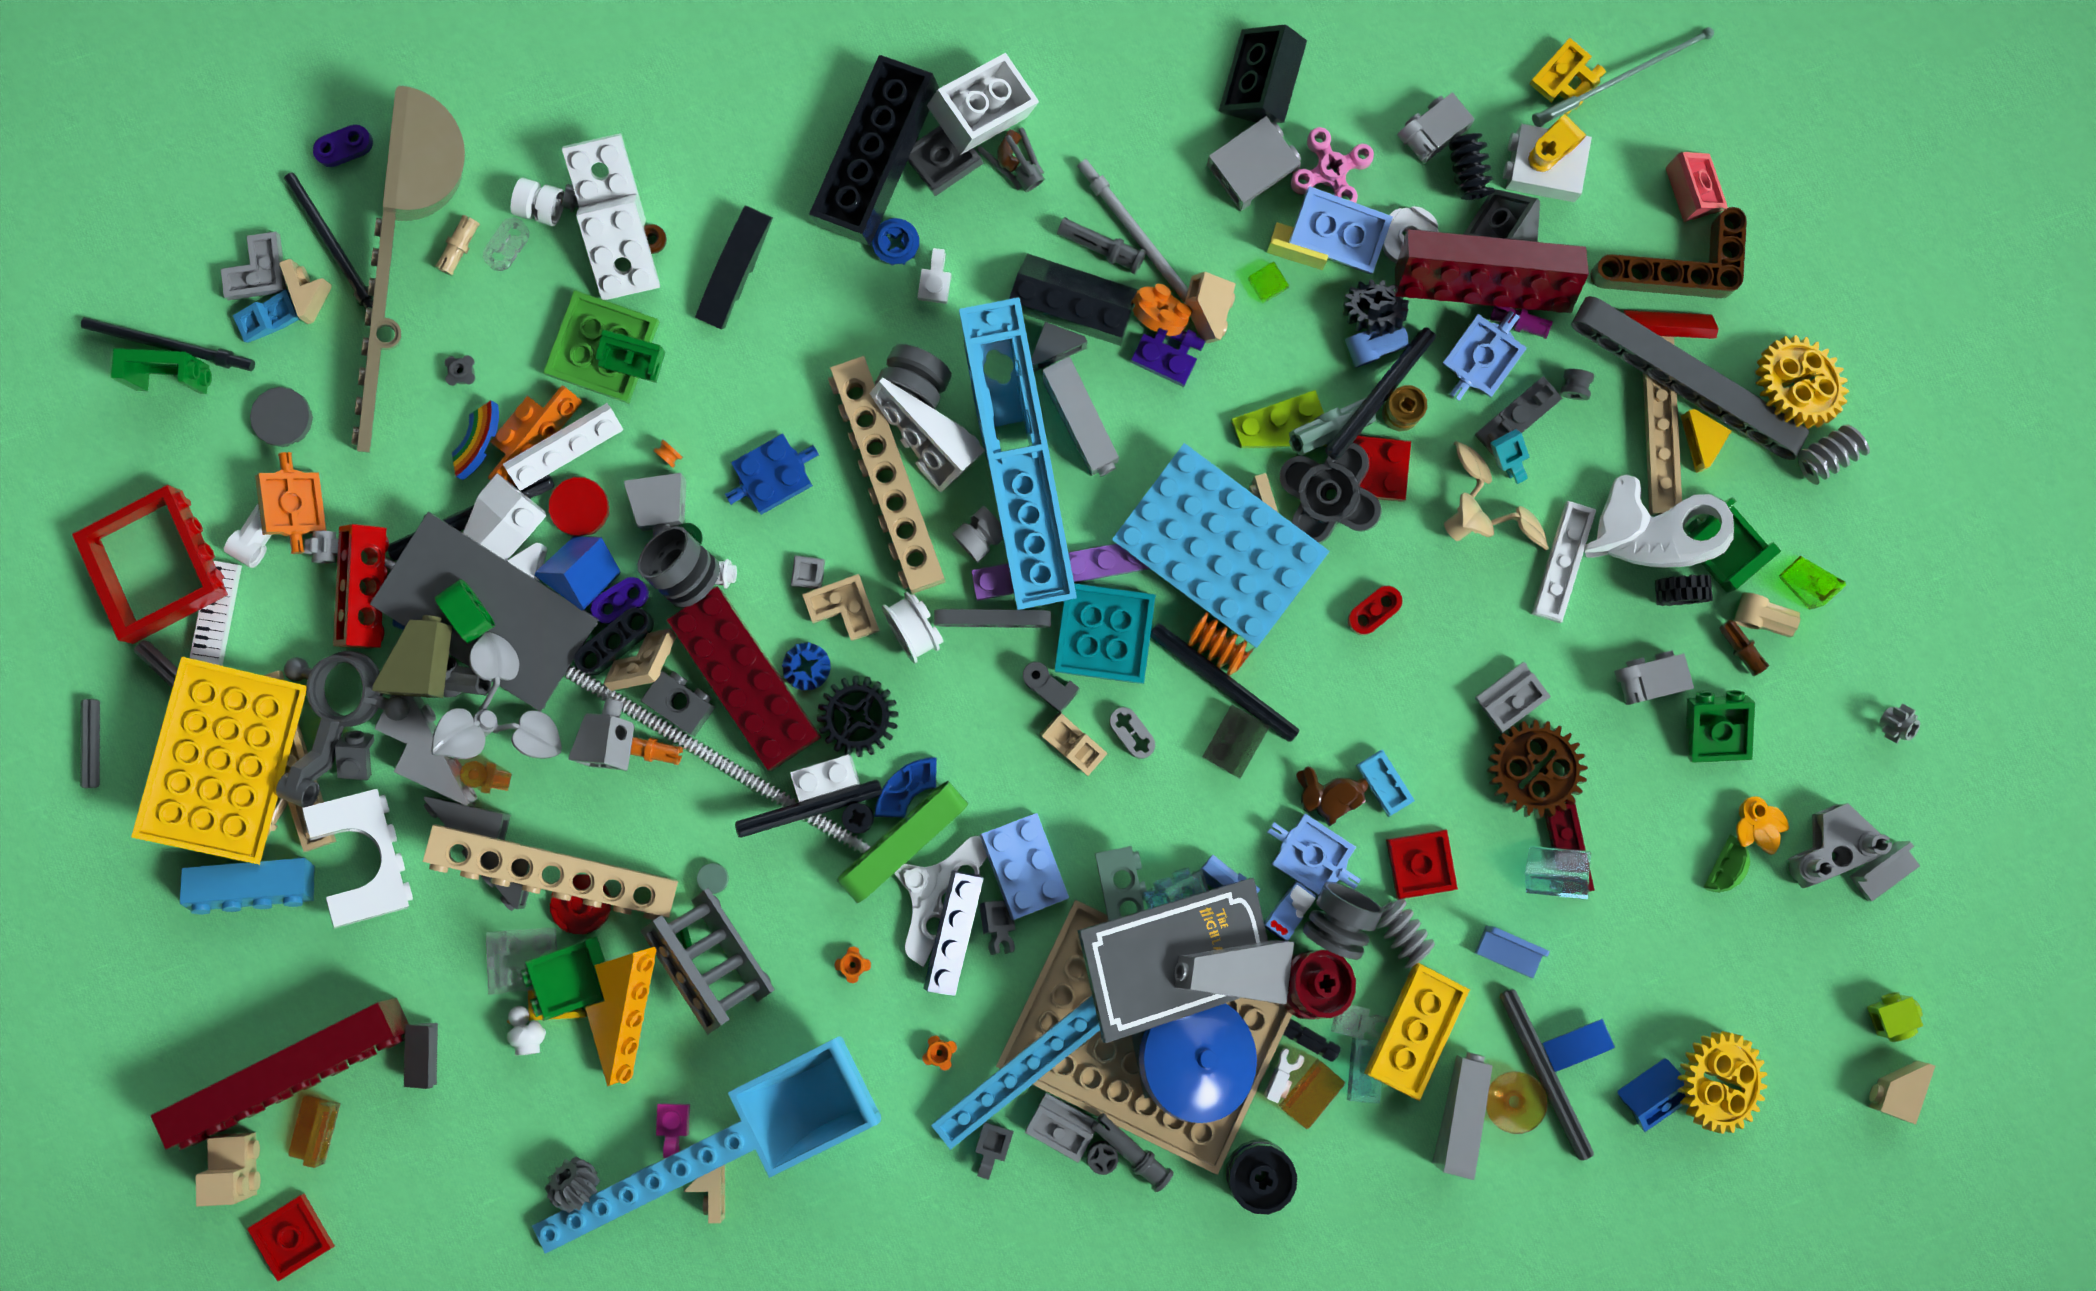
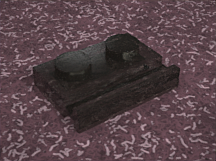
M1231 705L1202 758L1241 779L1270 726Z

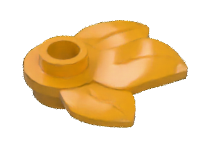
M1758 796L1749 797L1739 807L1741 819L1736 826L1738 841L1741 847L1749 846L1755 841L1763 851L1773 855L1780 845L1781 836L1779 832L1789 830L1788 820L1779 808L1768 806L1765 800Z

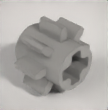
M313 531V538L305 539L304 554L312 555V562L336 563V556H338L336 532Z
M1904 704L1900 708L1889 707L1880 719V726L1883 727L1882 732L1886 733L1884 737L1897 744L1900 739L1904 741L1913 739L1920 728V721L1917 720L1918 716L1915 715L1916 710Z

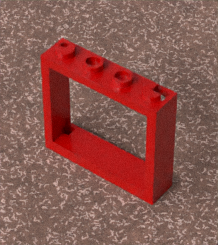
M166 485L72 534L118 641L135 644L228 595L223 583L225 577L216 568L213 561L215 558L214 552L202 537V525L190 510V499H187L180 489ZM167 505L203 587L136 621L101 539Z

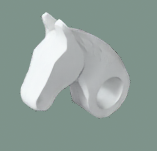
M1621 475L1612 483L1600 517L1597 540L1583 547L1587 558L1609 554L1633 564L1649 567L1692 566L1713 559L1727 550L1733 540V514L1724 501L1711 494L1693 495L1670 510L1651 517L1641 502L1640 481L1634 476ZM1709 514L1719 520L1721 529L1716 536L1709 540H1694L1684 532L1687 521L1695 515Z

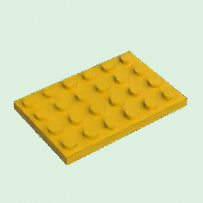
M181 656L131 838L260 865L278 800L276 794L277 784L285 774L307 693V686Z

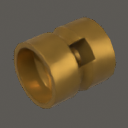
M1403 385L1397 388L1384 403L1382 416L1385 423L1396 431L1412 429L1426 413L1427 398L1415 386Z

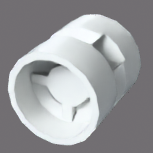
M520 178L512 193L511 213L525 219L535 217V220L539 223L555 226L563 211L564 191L561 188L544 185L541 188L540 183L537 181Z

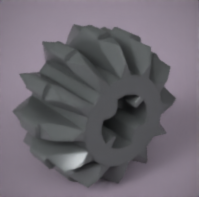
M574 1157L571 1161L565 1159L561 1167H555L556 1171L548 1177L550 1182L545 1187L548 1193L547 1198L550 1199V1202L556 1208L559 1207L568 1213L574 1209L580 1211L585 1202L590 1203L589 1198L597 1193L595 1187L600 1182V1179L597 1177L598 1172L595 1171L594 1166L585 1160Z

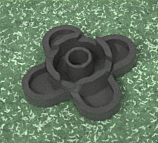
M1352 443L1341 458L1333 460L1328 456L1324 464H1319L1305 456H1295L1287 460L1281 468L1280 482L1282 487L1301 501L1293 516L1292 523L1318 543L1326 541L1338 523H1342L1352 530L1364 532L1374 528L1381 519L1382 507L1379 500L1360 486L1370 464L1369 457L1361 446ZM1330 489H1335L1337 492V496L1333 500H1329L1326 497V493Z

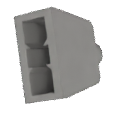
M681 473L624 481L636 524L642 531L653 530L654 537L667 528L679 526L685 522L686 478Z
M606 698L602 714L587 713L584 716L568 760L594 768L628 770L634 725L632 722L620 718L623 702Z

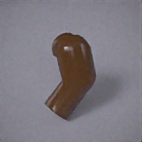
M1011 129L1006 134V136L1010 135L1015 144H1018L1022 138L1019 133ZM1005 136L997 150L998 162L1002 169L1005 167L1009 172H1014L1020 162L1017 157L1012 155L1013 151Z

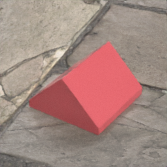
M1681 152L1667 165L1666 171L1683 222L1721 212L1728 208L1710 154Z

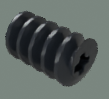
M1481 133L1462 135L1449 142V149L1454 151L1450 156L1452 162H1455L1452 169L1457 174L1454 182L1459 185L1456 193L1458 196H1461L1462 200H1476L1495 192L1494 188L1485 187L1486 184L1493 181V177L1483 175V173L1491 170V166L1482 165L1481 163L1489 158L1488 153H1480V150L1487 147L1486 142H1478V139L1482 137Z

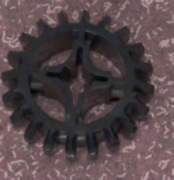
M853 676L852 686H849L847 679L843 678L841 679L843 689L840 690L835 684H832L831 689L836 694L833 697L827 693L823 694V698L830 702L828 706L824 704L818 705V709L826 711V715L817 716V721L827 722L826 726L819 728V732L823 734L830 731L831 734L826 737L825 742L830 744L836 739L835 751L839 752L843 745H845V755H851L853 748H856L857 757L860 758L863 757V748L865 747L870 755L875 754L872 746L875 743L880 749H884L885 745L880 740L883 736L888 740L893 739V736L886 731L888 727L897 729L898 725L889 722L890 718L899 717V713L897 711L889 712V708L894 707L897 703L895 700L885 701L891 694L888 689L884 690L881 694L878 693L882 686L879 681L870 688V677H865L863 685H860L859 677ZM851 693H867L865 698H862L856 705H848L841 701ZM875 698L882 709L881 725L875 723L869 716V711ZM836 708L846 716V724L841 735L834 724ZM848 708L855 712L863 709L865 713L862 715L865 716V720L870 722L871 725L860 721L853 724L851 720L854 718L850 717L851 714L845 709ZM860 728H867L875 733L872 737L863 741H849L851 735H854Z

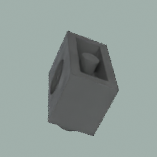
M661 671L660 676L653 682L641 701L680 729L695 737L716 708L709 703L712 697L699 688L694 692L685 686L687 680L676 672L672 671L669 675ZM684 693L687 697V704L683 709L677 710L673 705V700L678 694Z

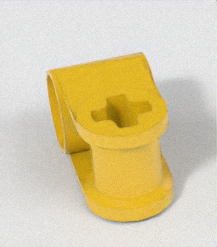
M1564 114L1536 142L1535 147L1529 153L1528 161L1530 166L1539 172L1550 170L1565 155L1573 151L1586 137V134Z

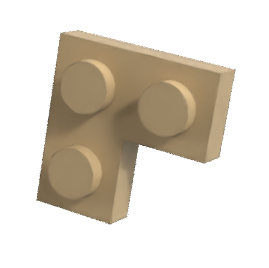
M859 574L802 594L813 624L841 614L851 641L880 631Z
M670 628L647 633L637 656L615 660L603 684L610 691L655 682L660 676V671L667 656L671 652L676 635Z

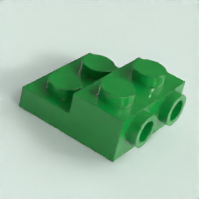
M1740 690L1726 691V696L1717 697L1712 692L1702 691L1697 692L1695 698H1687L1686 727L1690 730L1688 759L1692 763L1752 760L1755 702L1748 695H1745V692Z

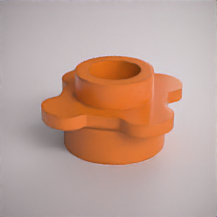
M855 946L849 947L847 954L843 958H838L834 964L835 969L841 971L849 983H856L859 980V976L871 968L870 960L864 959L860 955L859 949ZM851 962H855L856 966L854 968L850 966Z
M936 1035L931 1036L928 1039L929 1047L927 1053L922 1057L923 1062L926 1065L933 1064L939 1066L944 1071L948 1070L952 1065L950 1060L952 1054L957 1050V1045L954 1041L946 1042L940 1040ZM938 1050L943 1052L941 1056L937 1055Z

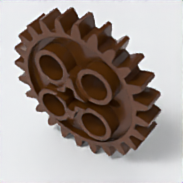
M1537 720L1531 722L1530 728L1523 721L1519 724V731L1514 726L1508 729L1510 737L1504 733L1501 734L1498 738L1502 744L1495 743L1491 747L1498 754L1488 757V760L1495 763V766L1489 767L1487 772L1496 776L1489 781V784L1499 785L1500 788L1496 790L1494 795L1504 794L1506 796L1503 800V805L1510 802L1514 803L1513 813L1524 808V817L1527 818L1535 811L1536 818L1540 819L1543 817L1545 810L1547 815L1552 817L1556 813L1555 807L1562 813L1567 810L1565 802L1570 805L1576 802L1572 794L1580 795L1583 792L1577 784L1587 782L1585 777L1579 775L1588 769V766L1579 764V761L1585 757V754H1576L1575 750L1580 746V743L1571 745L1568 742L1572 736L1571 733L1564 737L1560 735L1562 726L1559 725L1552 731L1550 730V721L1545 722L1542 728L1539 727ZM1531 741L1540 744L1542 748L1541 755H1536L1530 750ZM1551 750H1554L1555 755L1539 770L1540 773L1532 777L1525 787L1520 789L1519 784L1534 770L1536 764L1541 762ZM1511 762L1520 765L1522 769L1521 776H1515L1511 773L1509 768ZM1553 762H1558L1564 767L1563 776H1558L1554 773L1552 768ZM1534 783L1540 784L1544 788L1543 798L1537 797L1533 793L1532 785Z

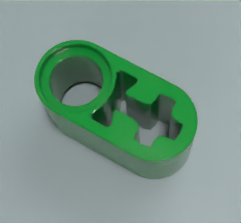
M459 579L435 596V600L461 638L468 644L495 626L491 615L464 580Z

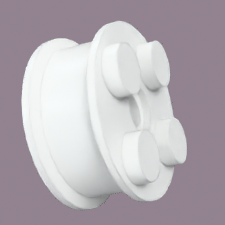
M909 592L904 593L905 599L890 607L884 604L882 610L902 649L912 663L915 664L918 662L917 657L929 650L939 651V644L943 643V639L935 626L932 627L927 620L930 617V613L923 601L919 602L915 594L911 595Z

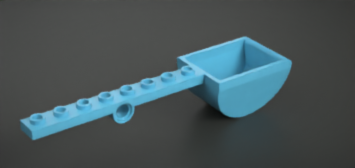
M838 1036L729 1091L728 1094L741 1121L591 1195L589 1198L590 1203L585 1202L580 1211L574 1209L568 1213L561 1210L532 1225L544 1253L546 1254L753 1150H756L770 1178L880 1123L881 1114L856 1067L844 1039Z

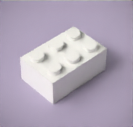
M1004 53L938 89L927 107L961 155L1027 118L1039 101L1010 58Z

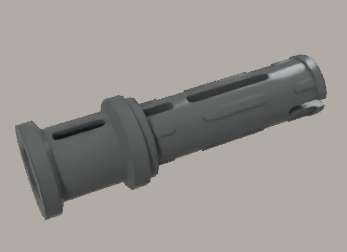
M1066 217L1063 218L1057 231V235H1061L1106 256L1108 263L1114 264L1116 262L1131 269V273L1134 275L1137 274L1146 255V250L1141 249L1139 251L1126 245L1121 238L1112 240Z
M1105 1113L1100 1114L1096 1118L1099 1122L1096 1123L1094 1121L1091 1129L1095 1130L1132 1164L1133 1173L1142 1175L1152 1185L1151 1189L1154 1192L1161 1191L1169 1183L1174 1172L1170 1168H1164L1154 1158L1155 1154L1152 1151L1141 1149Z

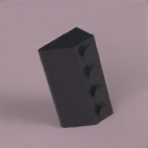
M1027 254L1017 274L1009 299L1020 298L1024 315L1121 346L1135 305L1132 303V299L1138 289Z

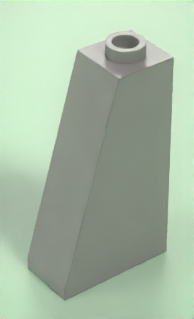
M1070 356L1043 369V384L1091 476L1097 473L1100 476H1104L1116 469L1114 464L1118 463L1119 456Z
M1271 940L1179 956L1178 964L1174 971L1176 979L1175 988L1286 1004L1294 942Z
M1467 1052L1466 1057L1456 1056L1432 1164L1444 1173L1474 1180L1493 1066L1484 1062L1485 1056Z

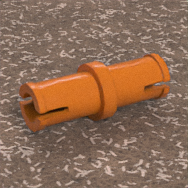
M632 738L630 755L644 757V760L648 762L658 760L674 765L680 764L682 756L679 753H683L682 746L660 743L655 738H649L648 740Z

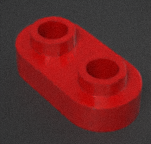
M1382 586L1351 610L1348 616L1350 629L1358 635L1372 633L1400 610L1403 602L1401 593L1392 586ZM1382 597L1390 599L1391 604L1389 607H1384L1381 604ZM1360 615H1364L1367 618L1368 623L1366 626L1358 623Z

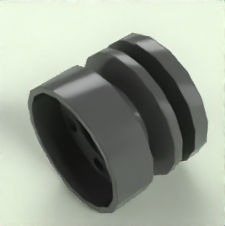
M678 526L667 528L655 535L643 549L637 564L638 572L654 588L658 589L674 606L682 608L691 606L703 599L715 585L720 572L719 561L703 546H700L699 542L683 527Z
M1326 882L1316 901V904L1323 911H1311L1309 915L1311 921L1305 923L1303 933L1314 943L1336 955L1354 960L1361 959L1364 953L1362 946H1366L1369 943V937L1362 930L1374 931L1383 914V909L1372 899L1354 889L1338 883Z

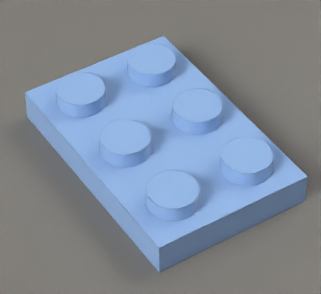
M1309 186L1288 243L1326 254L1328 259L1372 274L1393 216Z
M1037 813L980 834L1011 920L1069 898Z

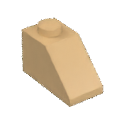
M1915 1061L1879 1078L1877 1084L1870 1091L1869 1099L1871 1103L1869 1108L1916 1124L1935 1065Z

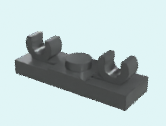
M1543 376L1481 428L1475 436L1494 456L1490 442L1515 429L1523 433L1563 398Z

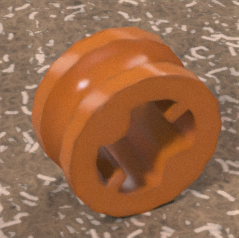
M663 439L661 447L653 449L672 468L676 466L675 461L677 459L681 460L683 458Z

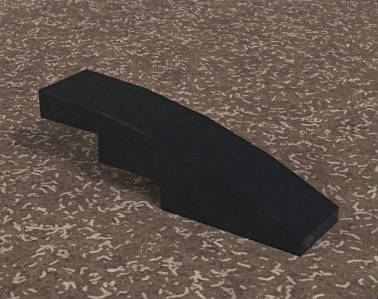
M747 205L744 206L716 264L695 318L721 330L726 327L734 303L740 298L748 274L753 272L773 217Z

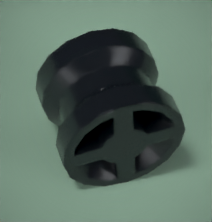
M851 804L843 812V825L852 833H864L873 825V812L865 804Z

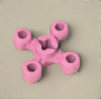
M1322 127L1314 128L1308 135L1307 146L1310 151L1317 154L1319 159L1318 165L1312 170H1297L1291 178L1292 190L1297 194L1304 195L1309 186L1314 187L1316 184L1322 183L1325 186L1332 187L1335 196H1347L1349 201L1356 203L1358 198L1357 191L1347 184L1346 174L1351 169L1363 170L1368 168L1374 158L1373 149L1369 145L1362 143L1356 145L1349 154L1343 156L1339 152L1332 151L1330 146L1331 135L1327 129ZM1315 138H1320L1323 142H1317ZM1358 155H1364L1366 159H1361ZM1303 179L1307 184H1301L1298 180Z

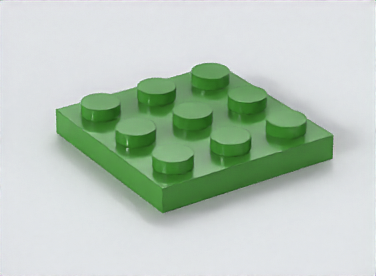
M574 290L543 373L549 377L629 404L639 378L598 366L599 360H596V352L602 330L652 343L660 321L657 318Z

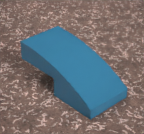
M287 289L264 303L254 302L233 315L243 341L247 343L272 334L300 320Z

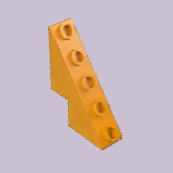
M656 947L594 965L604 1001L587 1006L585 1009L607 1086L619 1082L625 1084L633 1076L655 963Z

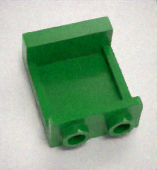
M113 348L111 378L135 391L148 392L149 375L156 374L178 376L177 381L200 394H207V387L212 381L209 365L187 352Z
M1733 497L1724 501L1733 514V540L1724 553L1713 559L1701 562L1727 593L1737 590L1781 552L1774 542L1767 544L1733 506L1737 502ZM1708 514L1702 520L1697 517L1684 529L1690 538L1704 541L1716 536L1721 529V523L1717 518Z
M597 936L523 963L525 969L520 970L525 987H532L535 998L530 999V1003L535 1017L541 1015L542 1020L545 1021L604 999L594 966L605 962Z

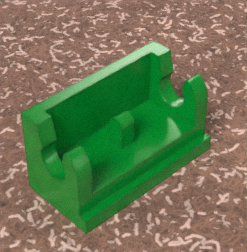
M603 329L596 352V360H599L598 366L600 368L657 383L666 352L661 345Z

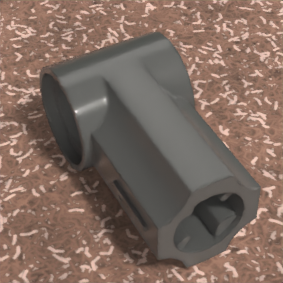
M448 657L443 697H454L462 692L486 696L491 689L493 679L483 680L472 671L471 667L458 666L455 658Z

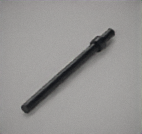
M295 173L287 174L284 180L355 291L353 294L355 299L365 309L366 307L372 308L374 296H368L369 286H365Z
M83 317L81 320V328L169 351L187 352L196 358L212 361L216 366L223 368L235 367L253 371L255 367L254 360L236 356L229 350L221 348L213 350Z

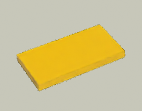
M1420 963L1412 966L1364 1074L1420 1101L1470 989Z

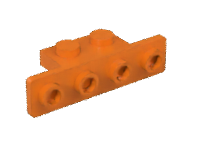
M561 386L544 408L527 396L490 441L506 455L490 473L488 479L491 480L498 473L515 486L516 484L503 463L560 431L581 405L582 400L565 386Z

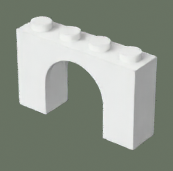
M378 789L302 808L310 841L341 832H358L369 837L375 843L380 853V869L371 882L363 887L326 897L333 929L409 907L408 901L413 900L409 882H402L400 872L404 871L405 867L401 853L395 854L392 842L397 841L393 824L387 825L384 813L389 812V807L385 795L379 796Z

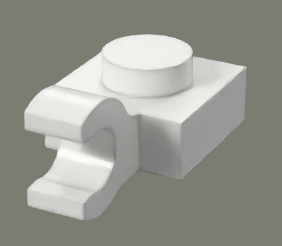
M933 248L931 270H921L918 300L947 304L952 275L949 272H943L946 257L944 249Z
M1283 1048L1280 1052L1279 1063L1275 1067L1264 1093L1267 1099L1276 1103L1279 1102L1281 1097L1285 1099L1290 1090L1292 1081L1288 1080L1290 1077L1289 1073L1299 1069L1304 1062V1056L1299 1054L1296 1062L1288 1063L1286 1057L1289 1050L1287 1048Z

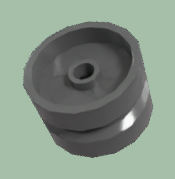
M897 344L892 348L887 358V367L881 370L875 381V386L882 378H885L936 410L940 402V393L946 390L951 380V371L947 365L931 353L915 346Z

